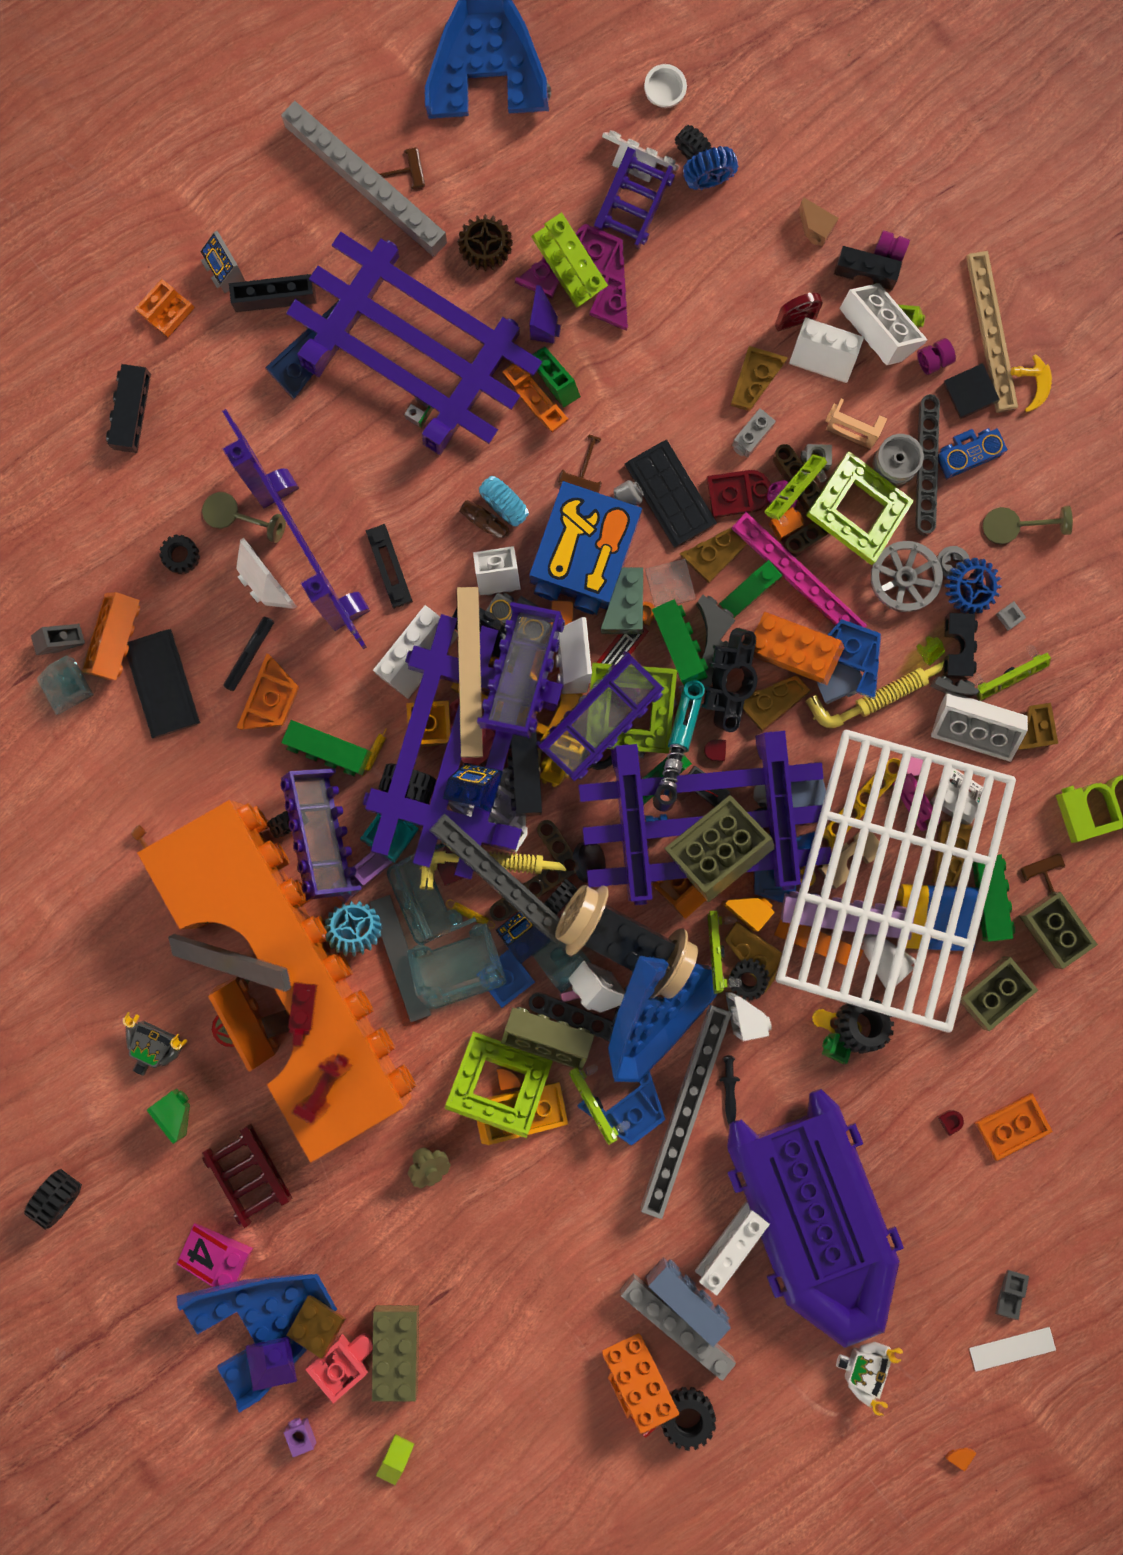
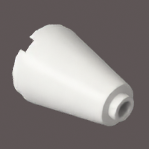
M867 934L862 940L863 945L861 949L864 950L863 952L869 962L871 961L877 935ZM886 939L876 973L885 988L897 946ZM904 952L896 985L912 971L913 967L911 965L916 962V959Z

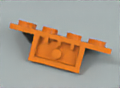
M640 1333L602 1351V1355L611 1372L608 1379L627 1419L633 1418L640 1434H644L679 1415V1411Z

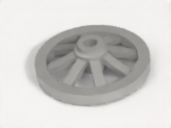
M901 541L889 545L882 551L877 561L872 565L870 577L873 591L884 605L900 612H913L924 608L935 599L942 585L943 573L938 558L929 548L917 542ZM911 550L905 567H903L897 551ZM917 553L928 560L927 563L918 568H912ZM888 555H891L897 572L881 565ZM932 567L934 581L917 578V575ZM879 572L894 578V580L881 586ZM902 576H906L907 581H903ZM913 584L932 589L923 599ZM898 586L895 601L885 591ZM905 589L912 595L916 601L915 603H902Z

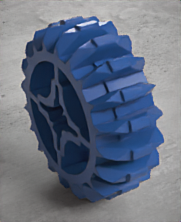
M719 146L718 148L706 149L687 161L684 165L683 176L689 188L693 190L715 187L734 176L738 171V160L731 148Z
M964 559L963 563H956L957 569H950L953 575L946 576L950 580V584L946 583L944 585L950 588L945 593L947 596H952L948 600L949 603H955L954 608L960 609L962 613L967 611L969 614H975V611L983 613V609H990L989 603H996L994 596H1000L996 590L1002 588L1001 585L997 584L1002 578L995 576L998 570L992 569V563L986 564L985 559ZM974 569V572L970 574L969 578L962 579L968 571ZM984 577H985V580H986V586H985L984 583H983V578H984ZM967 583H973L975 584V587H978L979 589H973L971 588V585H968ZM960 586L963 588V595H961ZM979 593H984L978 601L972 603Z

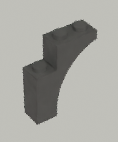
M702 595L697 601L696 606L701 612L706 630V644L702 658L705 659L709 668L706 670L708 678L700 681L705 688V686L712 684V676L716 668L709 666L714 654L713 645L728 646V641L723 642L721 639L736 620L729 610L725 608L722 610L718 607V603L714 598Z

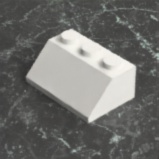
M805 317L789 364L847 383L864 337Z
M582 617L565 625L563 632H559L558 655L555 656V664L560 669V673L557 674V683L563 684L562 694L587 693L592 676L586 617Z

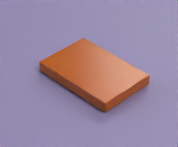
M1029 1093L975 1121L995 1161L1053 1132L1033 1093Z

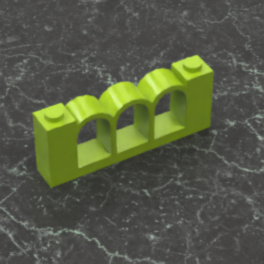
M1123 775L1111 778L1106 784H1090L1077 789L1074 788V785L1061 789V794L1055 795L1071 843L1080 842L1123 828V816L1115 795L1116 784L1119 781H1123ZM1092 789L1098 790L1104 796L1112 822L1095 827L1087 804V795Z

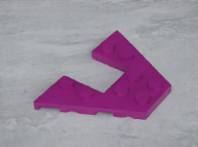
M584 224L575 234L608 284L606 288L598 293L590 310V316L627 331L623 240ZM544 256L542 260L534 263L528 271L515 279L516 284L532 291H536V285L541 286L545 295L553 299L560 283Z

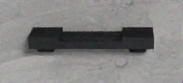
M382 524L365 530L393 609L410 602L412 603L413 601L386 525ZM385 546L388 549L399 580V584L393 586L379 548H384Z

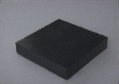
M983 363L944 380V385L960 419L998 403L1000 400Z

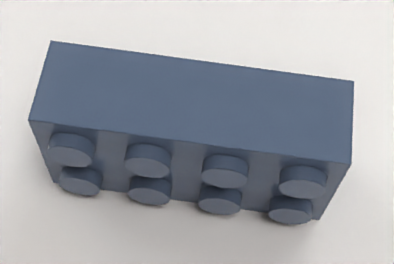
M663 1257L646 1276L648 1286L702 1338L714 1347L731 1328L728 1322L730 1318L726 1315L727 1312L719 1304L715 1306L710 1300L711 1297L703 1289L699 1291L690 1276L687 1274L683 1276L679 1271V1266L671 1259L667 1261Z

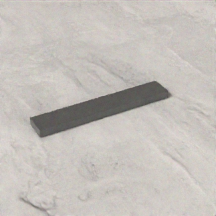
M391 895L371 901L372 909L374 908L376 915L380 917L382 925L381 937L410 1022L430 1016L431 1012Z

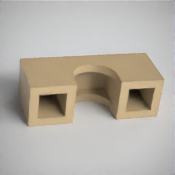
M873 832L868 833L862 855V860L865 864L875 859L880 842ZM859 833L853 837L855 840L849 845L847 842L843 844L832 889L838 888L847 881L849 874L847 861L850 856L854 855ZM829 864L821 865L818 868L824 878Z

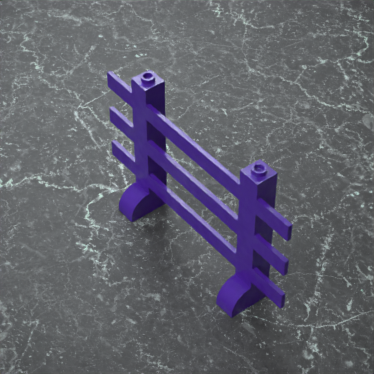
M340 231L332 243V247L362 267L350 285L320 266L316 267L309 280L339 299V302L327 319L296 299L286 312L287 315L317 333L315 338L309 339L297 353L301 366L315 376L320 377L340 348L440 412L437 418L432 419L422 432L424 446L441 455L459 426L490 444L498 429L470 412L472 406L480 394L484 392L512 410L520 395L492 378L493 374L504 358L532 376L535 375L543 362L514 343L520 335L519 325L510 318L507 320L502 317L494 330L395 267L394 264L399 258V251L393 242L389 240L386 242L380 239L373 251H370ZM385 280L483 343L484 346L471 364L371 300L382 282ZM361 314L462 378L450 398L350 335L349 332Z
M226 409L223 410V414L238 438L237 441L223 448L227 458L263 509L276 503L316 572V575L300 583L311 603L334 631L346 625L363 649L367 648L352 621L370 611L360 592H353L338 598L281 500L283 497L299 489L290 471L283 468L266 474L248 441L242 435Z
M443 614L440 616L431 650L414 645L413 650H408L405 662L408 663V669L423 673L389 791L387 793L371 788L370 793L366 792L363 800V805H366V811L381 815L371 851L388 856L398 820L423 827L413 863L428 868L430 867L438 840L429 830L443 814H446L480 846L484 844L512 853L517 849L522 829L488 822L513 736L510 733L496 731L486 767L500 771L485 786L480 785L472 816L446 810L455 779L450 777L458 770L461 761L460 703L430 805L405 798L439 680L443 679L459 684V658L447 655L457 618ZM482 626L480 631L481 691L490 693L488 682L490 679H494L496 670L488 667L498 630ZM520 647L513 674L506 672L500 694L532 700L537 681L529 679L537 650ZM549 681L547 691L543 692L541 698L543 699V709L555 711L563 684ZM504 702L499 722L516 725L521 706ZM459 858L455 875L471 880L473 870Z
M785 731L764 732L755 736L757 752L760 759H762L763 768L677 776V793L765 785L767 810L747 813L762 828L769 827L770 837L773 840L775 849L747 872L774 870L775 886L782 887V890H793L795 885H801L799 867L806 866L810 849H797L795 825L818 822L822 805L793 808L791 782L824 779L822 762L789 765ZM637 744L619 745L610 749L616 781L581 784L578 787L580 802L618 799L621 824L584 827L583 838L584 845L622 841L625 867L587 870L588 887L627 884L628 901H634V905L647 904V900L653 899L652 881L687 878L675 862L649 864L647 839L680 836L704 816L645 822L642 796L655 795L658 785H660L664 777L641 779ZM831 847L819 849L815 865L829 864Z

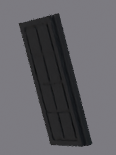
M668 440L660 442L624 464L634 482L636 481L641 487L644 499L674 548L717 524Z
M172 629L163 630L127 642L129 649L126 656L151 737L158 738L200 724L201 722Z

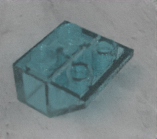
M67 655L48 665L36 678L56 715L93 696L75 659Z

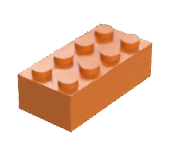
M767 612L763 613L754 633L756 635V645L753 657L828 685L844 650L842 640Z

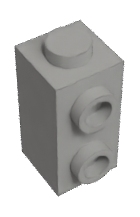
M759 409L734 439L732 444L734 451L740 456L744 455L748 458L774 427L776 420L762 409Z

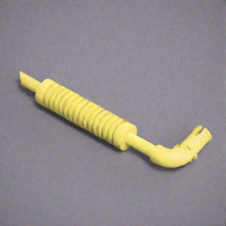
M944 661L925 671L922 668H918L914 672L912 671L896 681L885 685V687L877 689L875 700L864 696L855 701L856 707L840 715L830 716L829 712L823 708L817 695L807 699L805 702L814 715L813 719H816L820 725L826 728L840 727L844 725L843 722L859 714L866 717L870 713L881 709V707L883 708L914 692V690L916 691L928 685V678L941 672Z
M434 851L430 867L422 866L419 868L421 869L419 888L425 890L426 881H428L427 890H433L434 870H437V864H445V862L458 863L459 857L456 854L446 853V851ZM489 851V854L509 872H512V870L516 872L518 870V873L520 871L522 873L525 871L529 873L530 871V874H533V872L541 874L542 869L567 871L560 862L543 861V855H536V857L532 855L530 857V854L527 856L526 854H523V856L519 854L517 856V853L515 855L513 853L510 855L506 853L504 855V852L502 854L500 852L492 854V851Z

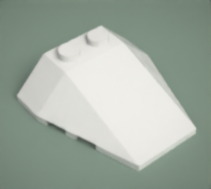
M242 538L240 540L236 566L237 571L240 573L237 576L244 586L249 585L253 591L250 594L257 603L261 601L266 606L295 609L297 605L266 568L249 543Z

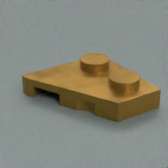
M1051 703L1029 706L1026 712L1028 731L1018 750L1058 744Z

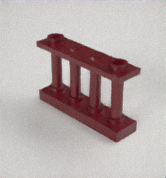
M338 1053L337 1056L333 1054L320 1062L318 1067L324 1070V1073L312 1094L296 1104L292 1113L310 1124L315 1123L330 1107V1104L326 1102V1097L334 1082L352 1067L348 1063L349 1059Z
M252 1124L240 1130L241 1135L239 1139L213 1153L211 1148L202 1152L205 1166L211 1168L235 1211V1220L239 1225L242 1224L243 1228L248 1227L252 1223L249 1218L250 1216L274 1202H280L281 1206H283L293 1198ZM242 1146H248L252 1152L250 1157L224 1172L218 1160ZM254 1164L259 1165L262 1170L261 1175L234 1191L228 1179ZM269 1183L273 1190L271 1195L244 1209L239 1198L260 1185Z

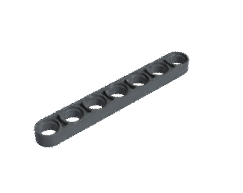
M932 394L924 396L919 404L918 442L923 449V461L929 460L933 464L931 470H926L921 466L917 472L915 527L916 531L923 536H927L934 531L937 515L940 402ZM924 401H933L935 405L934 409H926L924 406ZM925 420H931L934 423L932 430H927L924 427L923 423ZM923 441H932L933 449L926 450L923 447ZM929 480L932 483V489H923L922 481ZM923 500H928L931 503L932 508L930 510L922 509L921 502ZM921 521H929L931 529L929 531L923 530L920 526Z

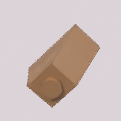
M803 198L799 207V213L805 237L811 243L819 244L823 247L839 218L808 199Z

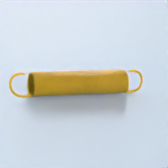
M380 733L377 735L370 750L372 753L365 767L368 771L371 770L386 739Z
M455 902L454 906L450 908L478 924L488 927L486 925L489 919L468 907Z

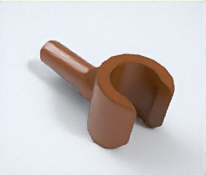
M138 825L132 830V837L139 841L143 848H146L148 845L142 837L147 832Z

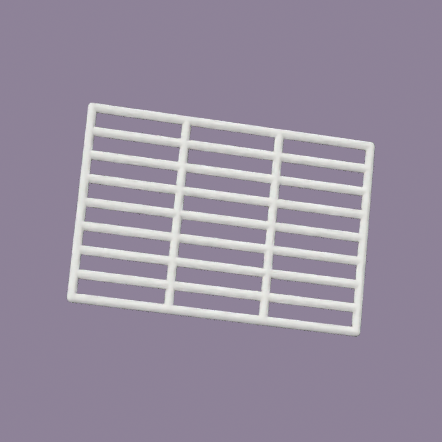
M844 730L839 742L775 978L776 982L947 1033L952 1032L1016 778L868 735ZM851 739L861 742L844 810L842 815L830 812L848 742ZM872 745L882 748L862 821L851 818V813L869 746ZM890 751L903 755L883 827L871 822ZM915 757L922 759L923 763L905 832L893 830L892 827L910 758ZM931 763L943 765L944 768L926 837L921 838L914 836L913 832ZM952 768L965 772L947 842L942 844L935 842L934 837ZM975 774L985 777L968 847L967 850L954 846L972 776ZM997 780L1006 783L989 853L988 856L975 852L993 781ZM827 820L840 824L819 897L809 894L808 890ZM851 826L860 829L840 903L830 900L829 895L847 828ZM873 832L880 834L881 838L861 909L849 904L868 833ZM889 838L901 840L902 843L882 915L870 910ZM911 843L923 848L903 921L891 916ZM932 849L944 854L925 927L912 922ZM953 855L964 858V863L946 933L933 928ZM974 861L985 864V869L967 939L954 934ZM806 901L818 906L797 980L785 975ZM830 908L839 912L820 983L817 986L806 981L825 910ZM847 914L858 916L859 921L841 989L838 992L827 987ZM871 920L880 923L862 995L861 998L848 995L867 921ZM892 926L901 929L884 998L882 1004L869 1000L888 927ZM913 932L922 935L904 1008L900 1010L890 1006L909 933ZM934 938L943 941L925 1015L920 1016L913 1014L912 1009L930 939ZM955 944L964 947L946 1022L944 1023L934 1020L933 1016L951 945Z

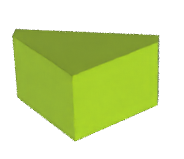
M395 1434L376 1476L396 1485L404 1471L414 1443Z

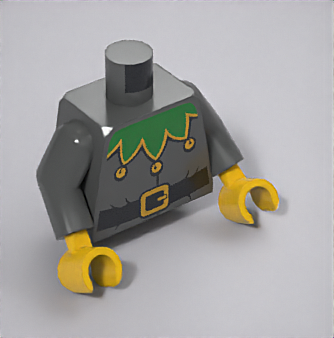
M130 1012L125 1015L123 1023L126 1026L127 1048L129 1056L137 1060L133 1069L137 1074L145 1075L149 1066L153 1068L166 1066L179 1056L182 1047L187 1043V1039L183 1042L179 1041L180 1037L178 1036L180 1034H171L146 1021H140L137 1024L138 1014L133 1019L129 1016Z

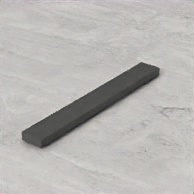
M443 814L429 831L547 938L557 944L559 940L556 939L555 933L560 918L446 814Z
M173 934L168 937L172 955L285 992L291 989L287 968Z

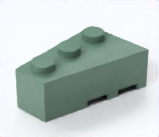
M622 567L601 626V634H643V568Z

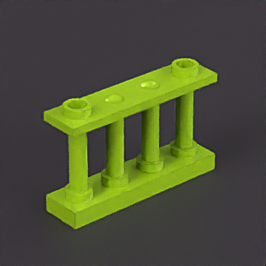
M561 212L544 224L545 227L533 234L531 238L577 308L606 288L608 284Z

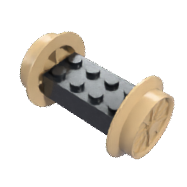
M586 885L581 886L565 907L555 933L556 939L566 944V954L573 956L585 945L631 971H634L639 956L664 959L669 963V966L666 969L665 976L659 980L650 998H654L659 994L668 999L674 997L687 982L698 954L697 946L688 941L687 931L680 928L667 938L606 905L608 888L605 885L600 886L596 890Z

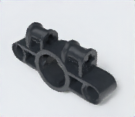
M736 628L731 632L728 646L713 645V659L709 666L716 667L712 676L713 687L705 686V700L701 705L702 708L715 710V726L727 732H734L739 728L744 701L754 693L757 687V673L751 666L756 645V635L752 631L742 628ZM734 668H742L744 673L742 686L736 692L727 691L728 673Z

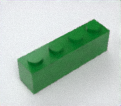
M675 599L653 608L652 612L682 684L685 686L687 682L693 680L702 681L708 678L706 670L709 669L705 659H700L698 655L701 649L697 640L693 641L690 636L694 632L690 623H685L683 619L686 613L682 604L677 605Z
M290 720L281 742L287 746L286 750L295 754H298L299 751L306 753V758L316 762L318 758L324 760V765L336 769L337 766L344 768V773L354 777L356 773L363 775L372 753L365 748Z
M1002 854L996 857L980 920L982 941L985 942L1013 939V934H1015V925L1010 917L1012 904L1007 896L1009 882L1005 879L1004 871H1006V861L1002 858ZM973 861L972 868L975 887L980 888L985 864Z

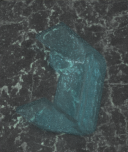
M444 843L436 845L434 851L445 847ZM415 853L388 868V880L412 937L417 944H426L476 922L475 917L463 922L459 912L454 909L447 911L435 880L433 881V890H427L428 881H426L425 890L419 888L421 881V869L419 868L422 866L413 863Z

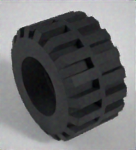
M386 764L378 788L380 791L388 793L396 764ZM413 769L405 798L429 804L437 780L428 774Z
M870 998V1000H869V1001L876 1002V1003H879V1004L882 1003V1002L879 1001V1000H875V1001H874V998ZM848 1003L840 1008L842 1011L837 1012L836 1016L838 1019L834 1020V1025H837V1029H834L835 1033L840 1034L839 1042H844L843 1047L846 1049L851 1048V1052L868 1053L884 1048L885 1044L890 1042L889 1036H892L894 1033L891 1030L894 1022L890 1020L893 1016ZM860 1014L866 1016L870 1022L871 1031L868 1037L863 1036L858 1029L857 1020Z
M62 1169L53 1172L33 1194L26 1205L24 1214L45 1230L52 1227L73 1204L81 1191L82 1184Z
M681 1387L682 1391L678 1392L675 1389L671 1396L678 1411L694 1409L700 1413V1419L695 1426L683 1428L675 1422V1417L661 1424L665 1437H668V1441L671 1444L675 1443L676 1448L681 1449L684 1446L686 1451H690V1447H694V1450L699 1449V1444H702L704 1447L707 1444L706 1439L711 1440L713 1437L712 1431L716 1429V1416L710 1399L707 1396L705 1397L702 1391L696 1392V1389L693 1387L690 1390H687L686 1387Z

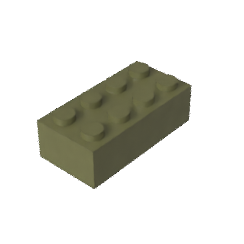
M512 1007L501 1044L572 1068L578 1067L579 1070H582L588 1058L594 1035L590 1034V1031L587 1029H575L566 1022H555L549 1020V1017L545 1015L531 1014L525 1008L517 1007L516 1009Z
M376 1305L373 1311L372 1401H416L418 1395L419 1306Z

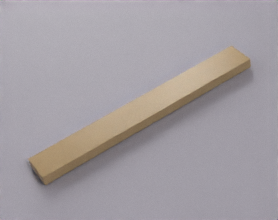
M988 251L971 253L966 256L985 358L989 377L1000 399L998 403H995L996 413L1017 410L1018 403L1011 375Z
M457 587L461 758L483 757L482 729L477 722L478 717L482 718L478 587Z

